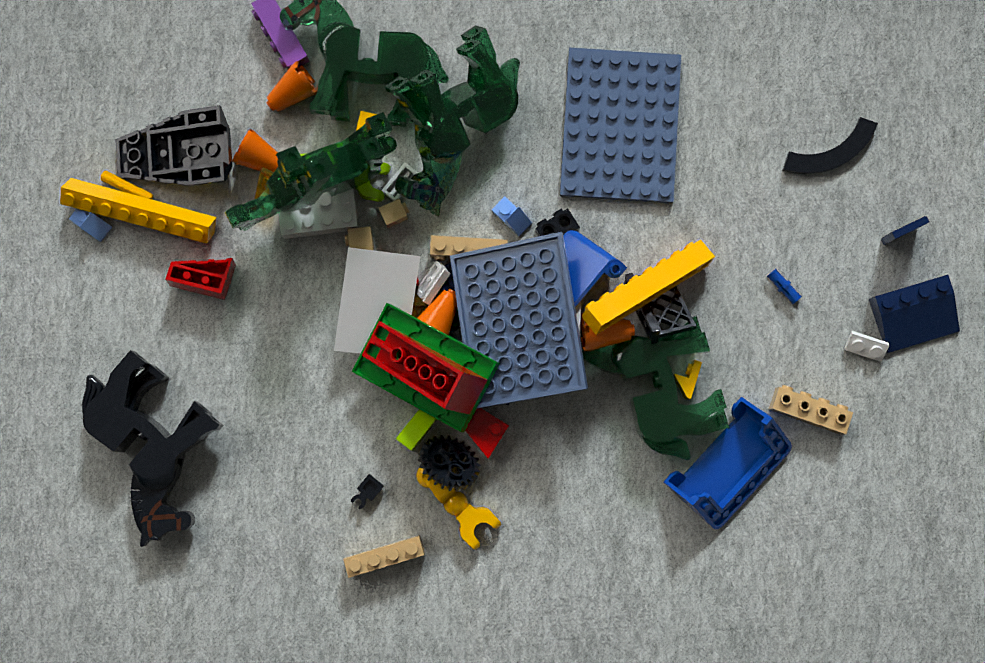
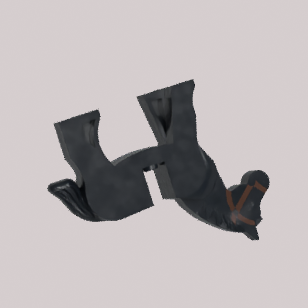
M130 350L110 373L106 386L94 375L86 377L82 413L85 430L113 452H125L138 436L145 441L149 440L129 463L133 471L131 505L134 520L141 533L140 547H143L151 540H162V537L170 531H184L194 525L195 516L192 512H178L175 507L167 504L166 500L181 475L185 453L198 445L208 434L220 430L224 425L212 416L213 413L198 401L192 403L172 435L155 419L139 411L138 408L144 395L154 386L166 382L169 377L157 366L146 361L136 351Z

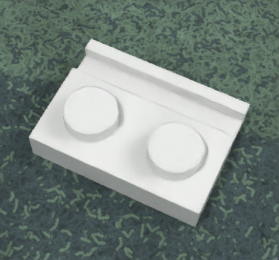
M436 260L415 292L423 302L430 305L451 273L448 272L442 263Z

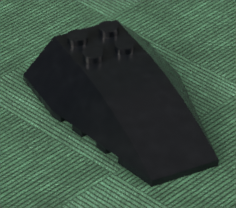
M220 105L184 110L176 116L163 119L162 122L148 125L145 129L136 130L115 139L118 177L194 186L226 181L233 166L230 128Z

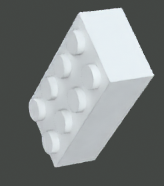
M353 188L277 197L280 231L284 239L347 232V229L359 228L356 194Z

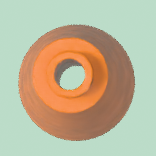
M298 61L291 65L268 94V101L266 103L271 110L274 111L276 109L279 112L320 92L318 86L314 87L313 83L315 80L302 65L298 67Z
M252 129L247 132L232 159V162L274 176H278L279 173L282 175L287 167V164H285L286 159Z
M450 288L448 291L443 290L417 318L449 335L458 308L455 291Z
M581 317V343L583 351H591L631 340V336L635 335L634 324H631L630 320L621 319L595 335Z

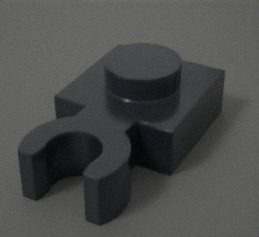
M368 474L357 488L361 493L353 496L351 502L353 503L356 499H360L362 504L359 506V509L364 508L366 499L368 498L373 501L384 485L371 474Z

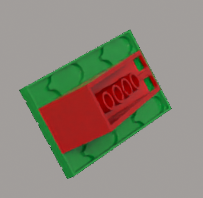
M386 303L351 372L464 433L500 363L400 308Z

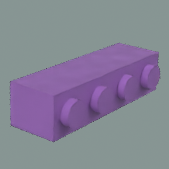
M256 0L252 2L254 10L251 12L256 21L261 20L263 25L260 28L266 37L270 36L272 41L269 43L274 52L278 51L281 55L278 59L283 68L287 67L289 69L296 61L299 62L298 67L310 62L276 0Z

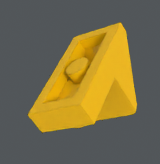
M693 360L691 364L688 363L685 374L688 375L687 377L672 374L684 399L690 400L702 364L700 361Z

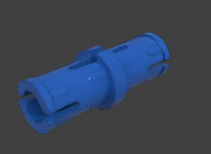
M776 268L767 275V278L778 288V292H782L792 304L802 297L790 285L791 282L787 281Z

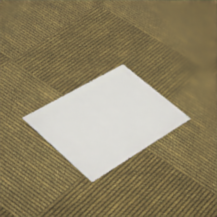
M348 247L334 351L361 354L386 303L392 304L412 315L421 256Z

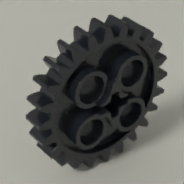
M440 435L439 439L434 436L432 440L428 439L423 444L418 454L420 455L418 461L421 462L419 468L424 469L422 474L429 475L428 481L435 480L434 485L441 484V489L447 486L449 491L454 487L458 492L460 488L465 490L467 486L471 487L480 473L478 469L481 465L477 463L479 458L474 457L476 452H470L471 446L465 447V442L459 443L457 437L451 440L450 435L446 439L443 435Z

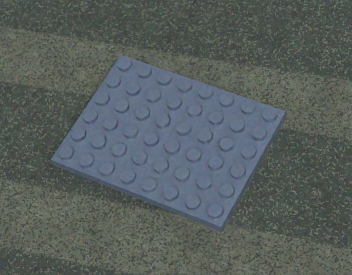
M569 47L560 196L659 203L674 202L681 55Z
M562 232L450 255L462 341L469 347L500 363L477 409L588 389Z

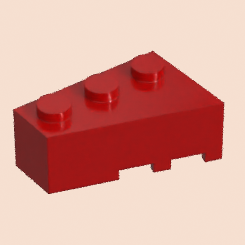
M226 258V260L208 259V261H173L170 263L165 280L171 287L225 300L236 264L233 258Z
M479 408L474 412L465 431L489 459L509 425Z

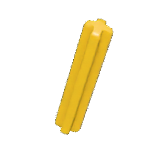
M104 171L101 174V181L125 193L153 200L152 193L108 171Z

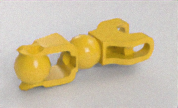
M418 468L416 479L419 485L430 488L438 501L444 505L446 512L456 517L460 522L459 531L462 539L474 550L480 547V542L474 535L476 525L488 523L495 529L502 525L488 508L473 507L468 503L465 494L457 492L454 487L451 491L448 490L447 486L441 489V484L434 485L435 480L433 479L428 481L429 475L422 474L424 469Z

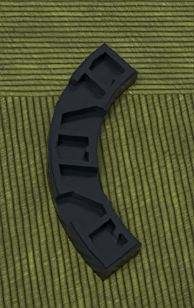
M860 117L848 138L840 145L826 152L798 154L789 151L782 170L796 174H813L838 168L853 159L867 145L878 123Z

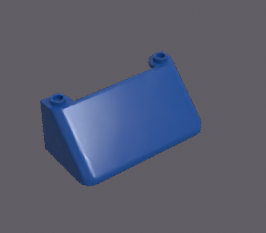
M570 230L563 236L576 307L603 273L610 278H618L627 267L581 233Z
M743 397L732 406L731 414L734 420L684 474L679 471L670 473L664 481L667 487L714 529L724 526L789 454L792 448L791 442L775 420Z

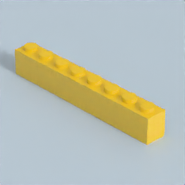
M70 178L61 187L60 204L206 244L215 234L217 217L74 178Z
M702 240L696 243L690 242L684 247V250L675 251L669 259L666 260L664 258L660 260L654 268L648 267L639 277L638 275L633 276L627 284L624 285L622 283L612 293L606 292L597 302L591 301L588 303L581 317L597 335L708 267L715 256Z

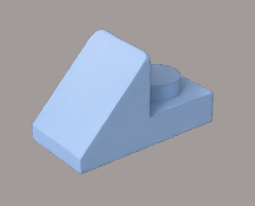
M505 196L492 209V212L518 237L532 224L521 208L516 207Z
M76 209L69 218V220L100 242L112 228V226L94 213L81 209Z

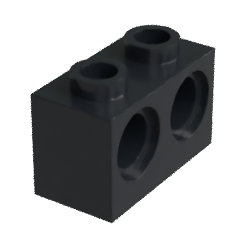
M568 208L564 211L559 209L552 214L554 217L548 221L546 218L536 224L537 227L535 228V233L538 237L544 236L543 230L547 228L551 229L553 233L562 232L563 235L567 231L573 230L578 232L580 229ZM567 219L570 225L562 227L559 221Z

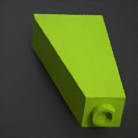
M419 409L396 439L408 449L414 451L438 419Z

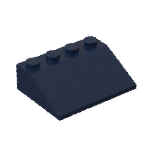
M948 274L868 299L881 339L889 343L886 354L960 331L955 294Z

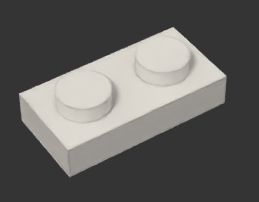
M851 331L844 348L846 351L882 362L889 343Z

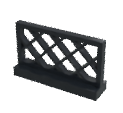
M633 273L625 274L624 285L634 276ZM677 286L669 290L674 293L673 297L662 294L654 302L651 301L636 310L637 316L651 344L658 343L659 338L696 329V324ZM663 299L668 301L669 304L665 307L658 304V301ZM671 305L680 306V312L670 309ZM654 308L664 311L662 316L654 314ZM669 313L676 316V319L671 321L664 317ZM681 318L688 321L689 324L681 325L677 322ZM665 323L671 327L662 331L660 324Z

